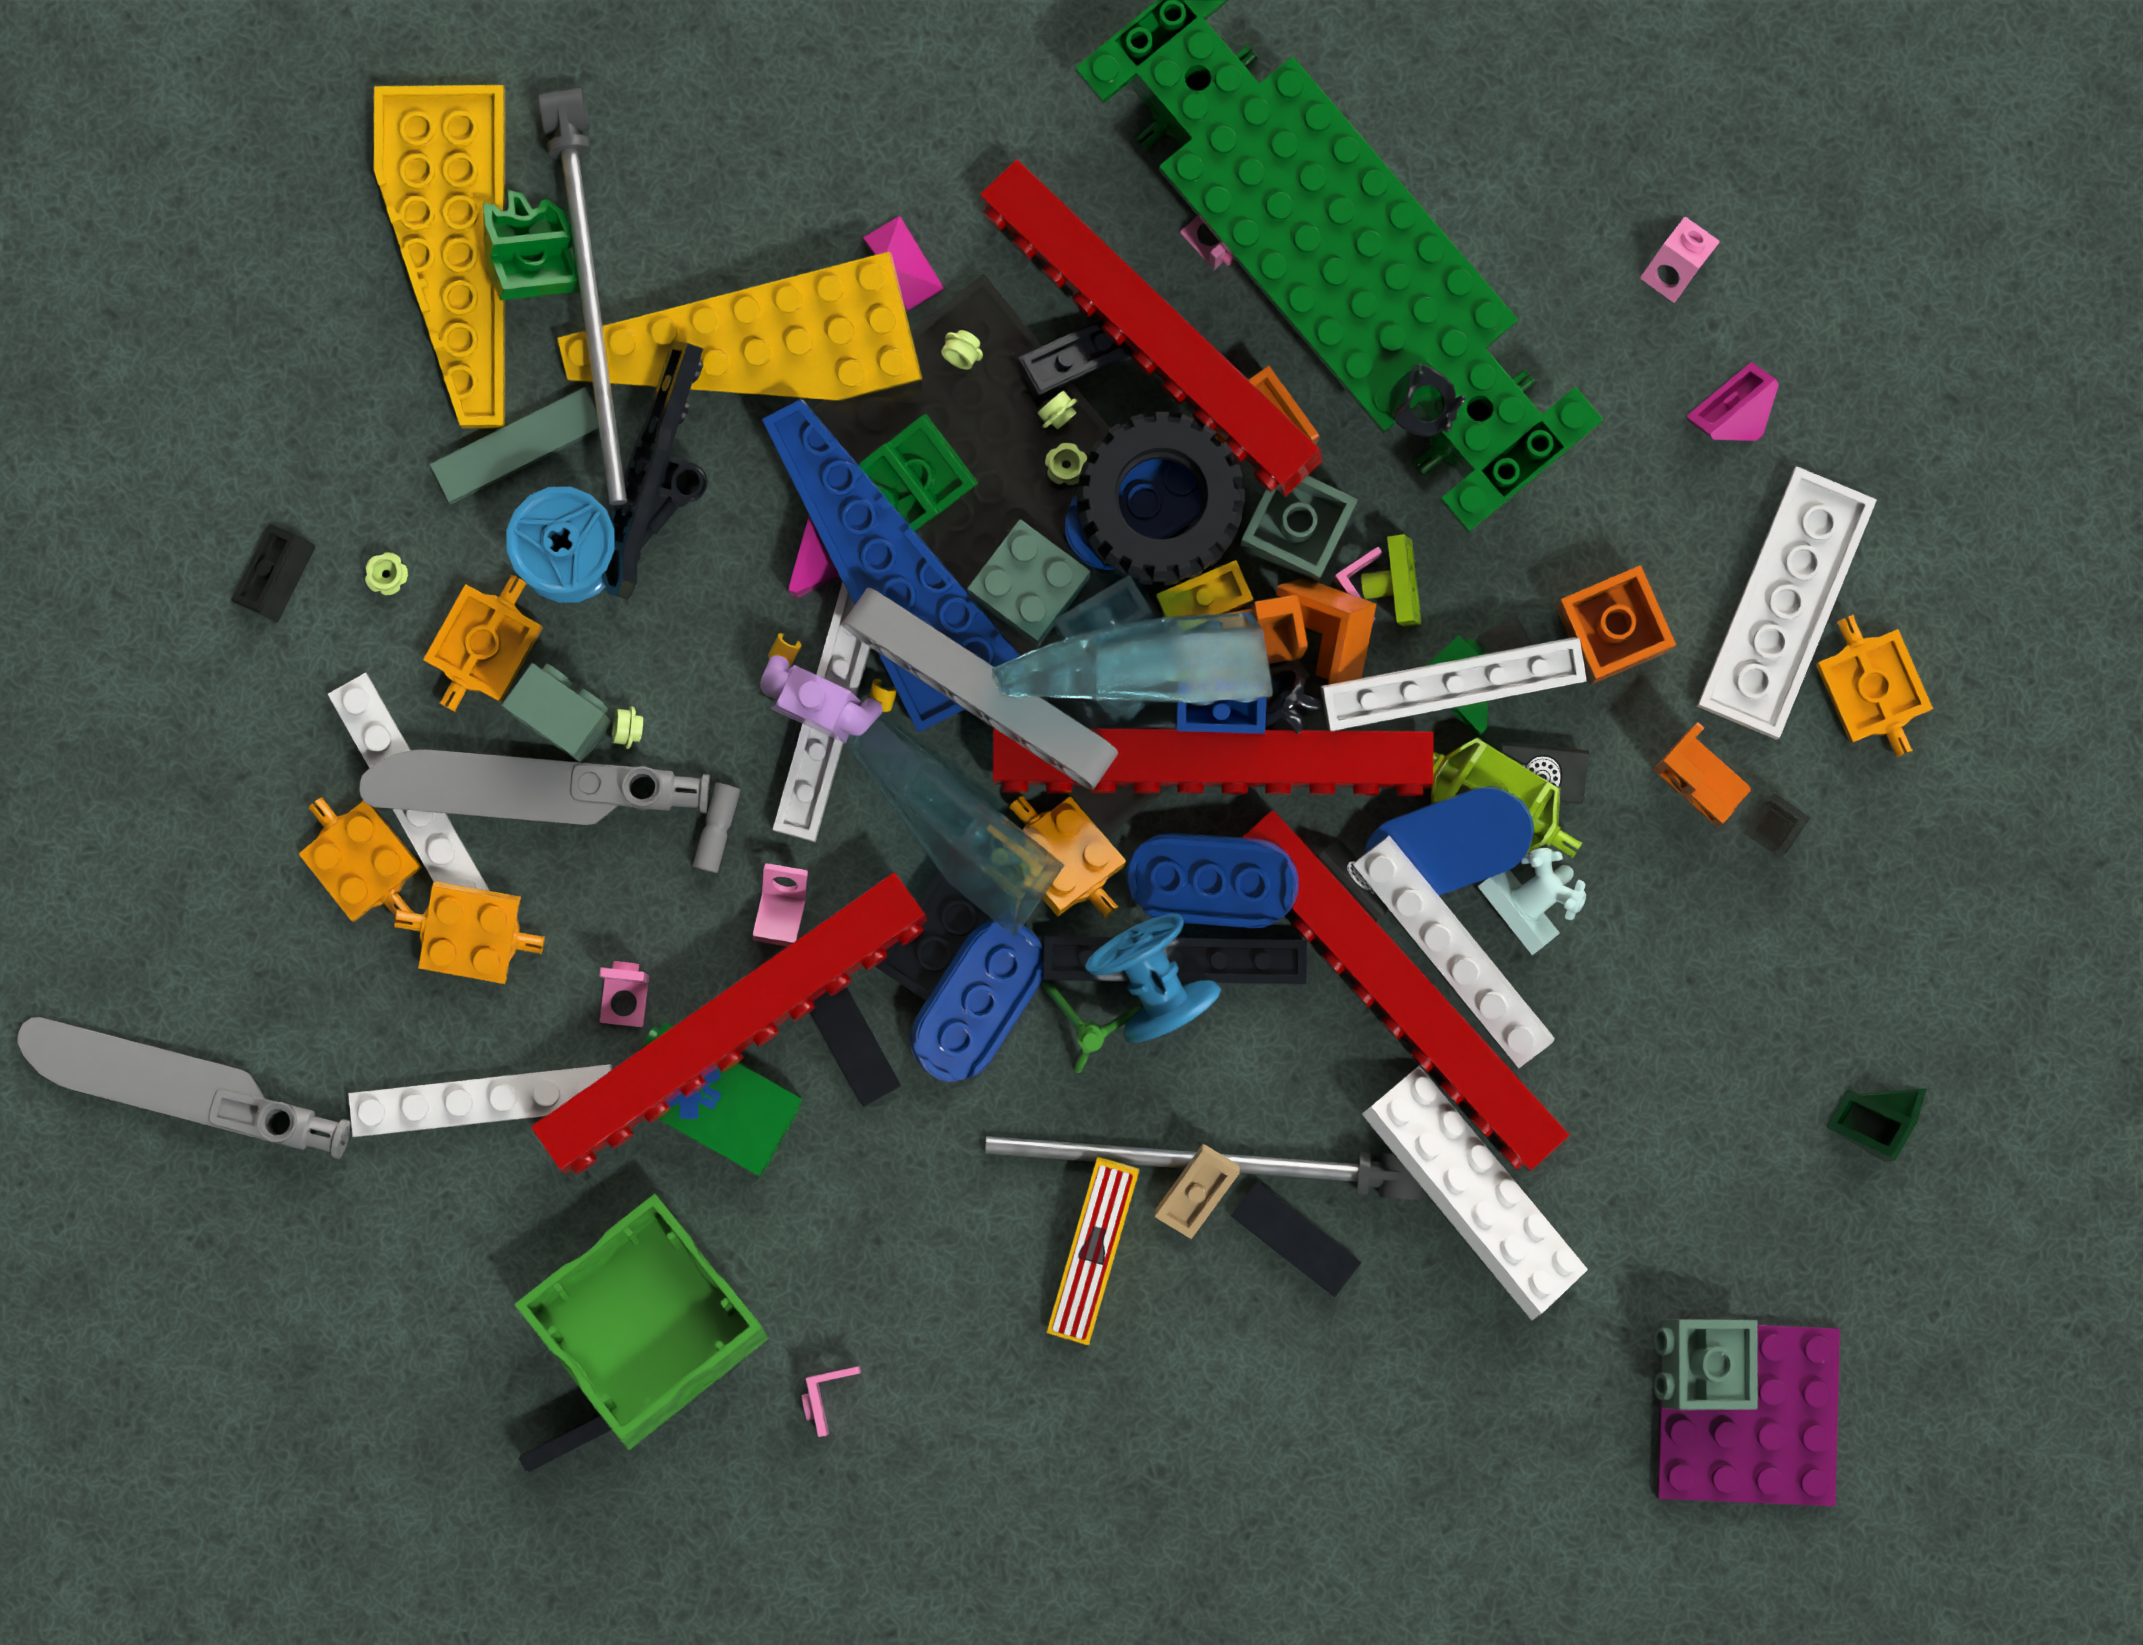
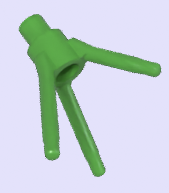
M1050 981L1042 982V986L1077 1030V1040L1081 1051L1074 1066L1076 1073L1082 1072L1090 1053L1101 1048L1104 1037L1126 1024L1141 1009L1140 1006H1136L1101 1026L1094 1021L1084 1022Z

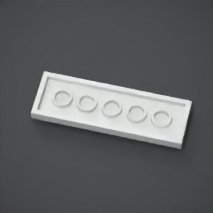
M1797 466L1794 468L1696 707L1777 740L1780 738L1877 499Z
M1420 1066L1362 1113L1364 1118L1531 1320L1541 1315L1588 1270Z

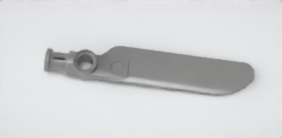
M412 750L396 753L374 764L362 775L360 780V796L366 804L376 808L577 825L596 824L618 806L633 807L639 810L654 809L670 811L672 806L698 808L700 813H707L710 788V774H703L701 778L675 776L673 771L657 770L645 766L627 767L439 750ZM646 777L655 783V790L651 797L640 800L632 796L631 786L635 780ZM677 791H688V792H696V793H695V794H694V793H682V792H677Z
M41 1017L30 1018L24 1022L18 1033L17 1043L25 1059L40 1075L59 1086L300 1150L306 1149L307 1146L331 1152V1156L337 1159L342 1157L350 1135L351 1123L349 1120L342 1119L340 1122L316 1117L313 1110L265 1099L251 1074L244 1070ZM286 1112L290 1118V1126L284 1134L277 1135L272 1127L273 1120L279 1113ZM320 1131L330 1134V1137L327 1138L316 1135V1132Z

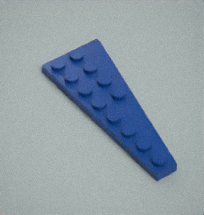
M798 400L762 419L854 605L867 588L874 589L1017 683L1034 675L1031 667L804 400ZM879 653L918 733L965 710Z

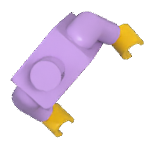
M783 633L778 634L768 654L770 659L760 682L762 692L774 699L770 709L843 743H846L850 734L858 736L866 732L882 712L891 711L897 693L895 686L893 689L881 687L882 680L875 679L868 698L861 702L851 691L798 666H792L801 648V643L797 641L795 646L783 641Z

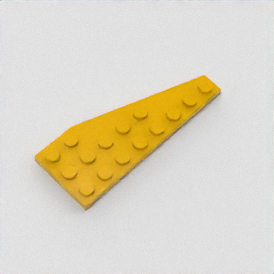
M503 85L374 86V173L391 223L393 224L433 348L440 363L461 428H504L505 300L500 301L486 266L483 203L494 204L500 211H505V88Z
M891 252L877 254L603 326L611 384L657 387L672 340L690 343L703 348L701 355L703 362L702 370L698 379L692 383L690 390L841 401L923 380ZM586 330L557 338L567 380L593 382Z

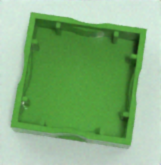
M653 1194L605 1232L603 1237L587 1253L563 1265L514 1304L628 1450L632 1449L769 1339L763 1327L726 1281L717 1274L698 1250L690 1236L656 1194Z

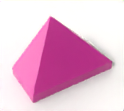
M900 216L863 237L873 256L885 252L892 253L904 306L907 311L944 290V287Z
M1750 362L1686 417L1692 425L1713 440L1757 441L1764 434L1779 384L1774 377Z
M810 515L788 588L790 596L796 598L806 595L839 576Z

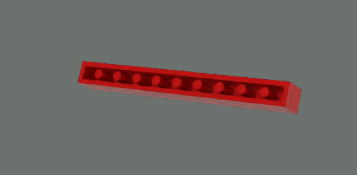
M1018 159L980 194L986 208L982 213L989 223L998 231L1005 227L1015 237L1012 243L1022 255L1029 260L1035 256L1045 266L1041 269L1044 275L1057 288L1064 284L1074 294L1071 298L1074 304L1086 316L1090 317L1094 313L1105 324L1101 328L1116 345L1120 346L1124 342L1135 352L1131 356L1132 359L1146 374L1150 375L1153 371L1165 381L1161 385L1165 392L1178 404L1185 400L1195 410L1192 416L1202 428L1207 425L1212 430L1215 429L1226 440L1225 442L1232 450V457L1241 463L1246 459L1256 469L1253 475L1265 489L1272 492L1276 488L1286 497L1323 461L1320 448Z
M993 728V784L1002 785V792L1025 793L1028 792V785H1046V792L1071 793L1072 786H1082ZM1089 729L1109 742L1118 751V755L1093 790L1090 789V793H1116V786H1133V793L1157 794L1160 793V786H1177V793L1203 794L1204 787H1221V794L1241 795L1247 794L1248 787H1265V794L1289 795L1291 794V787H1309L1310 795H1335V788H1353V795L1374 796L1379 795V788H1397V795L1421 796L1423 795V788H1431L1433 785V731L1302 730L1297 734L1294 730H1265V734L1193 732L1177 731V729Z
M1274 810L1242 837L1269 841L1279 846L1289 855L1297 869L1299 878L1298 896L1290 910L1297 918L1292 923L1293 927L1307 942L1310 943L1315 938L1326 950L1321 957L1338 975L1345 971L1356 983L1351 987L1353 993L1368 1008L1374 1003L1385 1015L1380 1020L1383 1026L1397 1040L1404 1036L1415 1048L1410 1052L1413 1059L1427 1073L1433 1068L1442 1077L1444 1082L1440 1085V1088L1456 1105L1463 1101L1474 1114L1469 1120L1486 1138L1493 1133L1504 1146L1499 1150V1153L1516 1171L1521 1166L1526 1171H1532L1570 1136Z
M895 872L535 1123L531 1126V1129L564 1174H568L572 1170L575 1175L580 1174L598 1160L595 1154L610 1145L612 1149H615L628 1141L634 1135L631 1129L646 1119L648 1123H652L665 1115L671 1109L667 1103L682 1093L687 1098L707 1084L703 1077L717 1067L721 1072L732 1068L743 1059L740 1052L754 1042L758 1047L769 1042L780 1032L777 1026L790 1017L797 1021L806 1016L816 1007L813 1003L814 1000L826 992L833 996L843 990L852 982L849 977L851 974L863 966L868 971L880 964L888 957L885 950L898 941L902 945H906L917 938L924 931L921 925L927 922L924 912Z

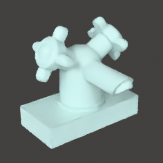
M1549 848L1533 850L1521 860L1522 864L1530 863L1535 868L1536 876L1525 884L1521 885L1509 870L1486 879L1478 886L1532 955L1560 934L1544 912L1553 904L1559 902L1567 909L1565 918L1573 920L1575 914L1581 910L1586 900L1585 883L1578 880L1574 890L1564 886L1574 875V871L1570 866L1563 865L1553 872L1551 861H1559L1563 857L1560 852H1553Z

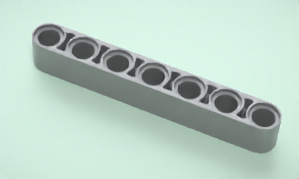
M867 588L842 623V626L854 637L1088 789L1093 790L1118 755V751L1102 737L874 589Z

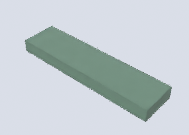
M584 387L431 463L430 466L451 505L598 432L597 410Z

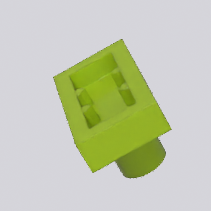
M1405 534L1388 536L1391 570L1363 573L1361 575L1364 598L1372 599L1394 595L1397 623L1404 627L1422 625L1412 539Z

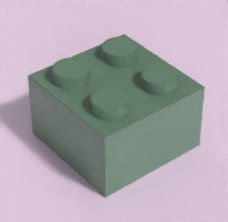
M1307 476L1286 497L1276 488L1272 492L1266 489L1242 537L1240 548L1293 574L1319 583L1356 507L1358 499L1310 476Z
M1020 519L967 590L974 601L1036 647H1039L1089 581L1090 570Z
M531 663L501 706L511 716L577 762L584 763L612 724L611 720L605 715L609 708L584 688H582L579 694L573 692L570 689L573 683L568 680V677L548 663L543 669Z

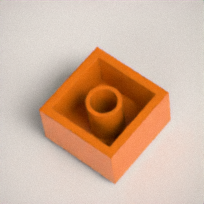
M1641 565L1564 597L1555 606L1568 637L1580 638L1585 674L1590 685L1670 652L1676 646Z

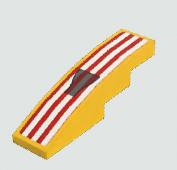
M1097 1156L1047 1329L1048 1334L1089 1345L1139 1174V1168Z

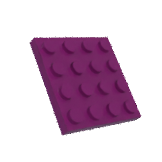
M1757 1325L1758 1409L1662 1408V1400H1660L1657 1498L1835 1506L1840 1329ZM1661 1355V1373H1662V1355Z

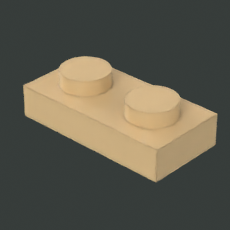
M1202 1144L1155 1209V1218L1192 1239L1240 1174V1166L1207 1145Z

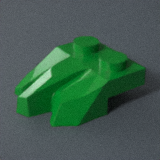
M508 190L507 211H500L494 204L483 203L486 266L500 301L580 292L576 258L571 248L573 243L572 229L565 212L546 198L541 200L538 208L532 209L523 193Z
M927 414L922 415L859 464L914 531L938 516L979 484Z

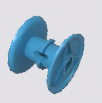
M548 487L529 495L514 510L506 530V552L514 571L538 595L558 603L581 602L599 594L605 588L602 574L607 570L614 553V527L606 509L591 494L573 487ZM560 541L564 543L570 541L572 543L569 550L565 548L558 549L556 546Z
M1166 914L1154 917L1129 928L1101 946L1089 957L1085 965L1092 975H1109L1124 970L1130 980L1127 986L1128 990L1132 995H1138L1143 1007L1127 1021L1123 1029V1037L1126 1042H1143L1169 1033L1193 1020L1208 1009L1219 997L1221 988L1214 981L1199 980L1182 985L1176 975L1179 970L1178 965L1175 961L1170 963L1163 951V948L1168 946L1182 930L1184 919L1180 914Z

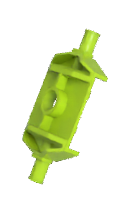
M1481 738L1468 742L1446 756L1443 754L1439 755L1433 751L1431 804L1479 787L1493 786L1501 788L1520 798L1531 813L1534 834L1526 854H1530L1531 851L1546 844L1547 846L1553 845L1571 856L1572 859L1575 857L1578 851L1566 845L1564 841L1577 850L1580 849L1583 842L1560 830L1561 827L1558 826L1560 787L1551 784L1483 742Z

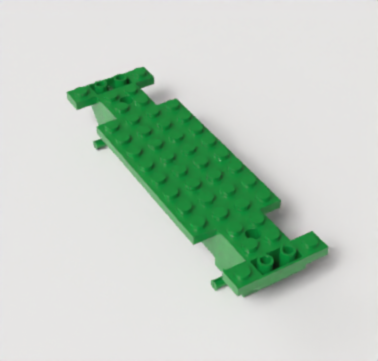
M1230 0L1155 1L1077 65L1075 72L1102 104L1132 82L1136 89V94L1149 108L1154 121L1139 135H1136L1135 139L1139 144L1142 143L1145 151L1164 135L1178 142L1181 148L1159 166V171L1383 434L1396 424L1391 415L1389 405L1391 391L1397 381L1410 372L1414 365L1423 364L1435 369L1446 376L1454 385L1456 398L1461 395L1466 396L1465 401L1457 411L1456 420L1452 422L1451 430L1448 433L1443 430L1439 434L1427 437L1431 448L1413 461L1412 465L1417 469L1430 459L1418 471L1424 477L1427 472L1443 460V462L1454 467L1464 478L1446 493L1440 501L1469 534L1564 456L1573 446L1598 427L1604 419L1576 386L1543 414L1524 394L1527 389L1536 384V381L1531 376L1518 386L1530 373L1523 369L1519 375L1512 379L1487 350L1491 344L1517 324L1518 318L1293 56L1259 83L1247 69L1249 65L1259 59L1254 51L1252 52V48L1246 45L1235 55L1206 21V19ZM1193 74H1201L1209 80L1210 84L1204 90L1195 91L1187 86L1186 80ZM1421 386L1416 389L1410 402L1414 416L1425 422L1438 418L1444 406L1440 392L1430 386ZM1473 402L1484 403L1490 410V418L1482 422L1473 420L1467 413V406Z

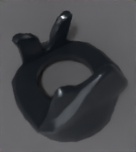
M1417 364L1394 385L1390 394L1389 405L1394 421L1402 429L1414 435L1429 437L1439 434L1443 430L1446 433L1451 430L1452 422L1456 420L1457 411L1465 401L1466 396L1461 395L1456 398L1454 385L1446 376L1431 367ZM1421 386L1435 388L1443 398L1444 406L1442 413L1433 421L1425 422L1419 420L1411 410L1410 402L1413 393Z
M1289 669L1277 670L1259 685V687L1266 689V729L1292 730L1293 728L1295 733L1299 734L1303 727L1302 716L1308 710H1317L1322 707L1323 703L1320 700L1304 694L1303 689L1306 680L1299 672Z

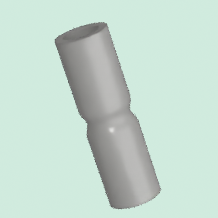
M715 783L706 815V826L702 830L692 867L718 873L727 841V830L731 826L741 789L722 783Z

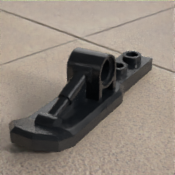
M673 340L671 342L645 424L635 442L624 475L627 503L615 505L610 518L614 527V553L602 577L608 594L626 600L632 596L637 584V562L641 557V549L654 534L656 535L679 507L685 506L688 502L698 500L707 489V475L700 466L671 455L672 444L678 425L685 420L688 413L689 401L687 397L691 385L698 379L702 370L703 362L701 355L703 348L690 343ZM684 470L687 475V483L679 491L676 486V478Z

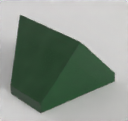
M1927 1088L1857 1094L1847 1090L1826 1127L1884 1162L1895 1161L1917 1124Z

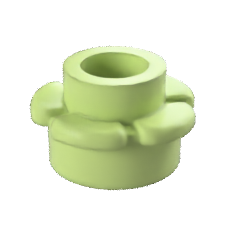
M964 330L946 334L945 345L941 353L948 362L958 368L968 370L971 369L976 360L980 361L982 359L983 353L978 349L980 341L973 334Z
M1064 390L1054 397L1037 413L1045 422L1042 426L1047 428L1052 424L1057 430L1060 429L1077 414L1072 408L1077 402L1076 398L1071 400Z
M1062 443L1056 449H1051L1045 459V465L1049 469L1047 471L1049 478L1057 484H1077L1087 456L1072 443ZM1064 461H1069L1071 463V466L1069 468H1064L1062 466V463Z
M387 552L383 555L374 556L366 565L367 575L365 581L374 592L381 591L383 595H393L400 590V585L407 581V567L401 564V559L396 554ZM383 571H390V576L384 578L382 576Z
M630 706L629 710L616 709L612 726V743L624 744L625 749H629L633 741L640 742L643 730V716H637L633 706Z

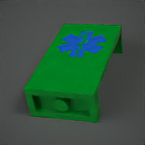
M664 1022L661 1029L654 1026L644 1041L642 1048L670 1030L673 1026ZM737 1063L725 1072H721L717 1067L703 1077L707 1084L699 1091L687 1098L681 1093L667 1103L671 1109L658 1120L762 1177L804 1100Z

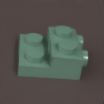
M1662 1319V1328H1659L1654 1336L1655 1350L1659 1355H1662V1373L1657 1374L1655 1378L1654 1391L1656 1397L1662 1400V1408L1678 1410L1758 1409L1757 1320Z

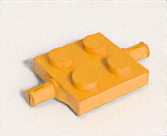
M511 574L499 597L483 594L465 584L423 659L426 663L443 671L452 681L439 704L456 712V708L466 690L482 692L500 703L503 701L543 629L542 625L522 615L514 606L525 585H527L525 581Z
M1854 615L1836 622L1847 646L1837 655L1818 662L1816 666L1850 744L1871 735L1886 734L1896 758L1913 751L1902 727L1912 718L1932 710L1933 707L1899 630L1897 629L1880 637L1863 639Z
M1024 796L1019 797L1018 800L1016 799L1009 808L1024 823L1025 827L1019 835L1004 845L1002 852L1057 916H1060L1074 904L1087 900L1091 901L1103 915L1104 919L1108 918L1110 914L1112 915L1119 906L1114 903L1102 888L1107 879L1124 867L1126 860L1071 796L1051 811L1041 814L1034 810Z
M323 797L316 800V804H311L308 809L324 828L321 830L318 838L303 849L299 855L352 922H356L372 908L384 904L395 918L398 909L413 912L398 893L401 891L406 880L419 871L422 865L376 807L366 804L363 800L349 813L337 817Z
M434 881L432 885L430 902L424 914L398 909L394 928L398 927L420 932L422 949L419 969L501 984L506 982L509 963L516 949L542 955L545 936L520 932L517 918L521 900L520 896Z

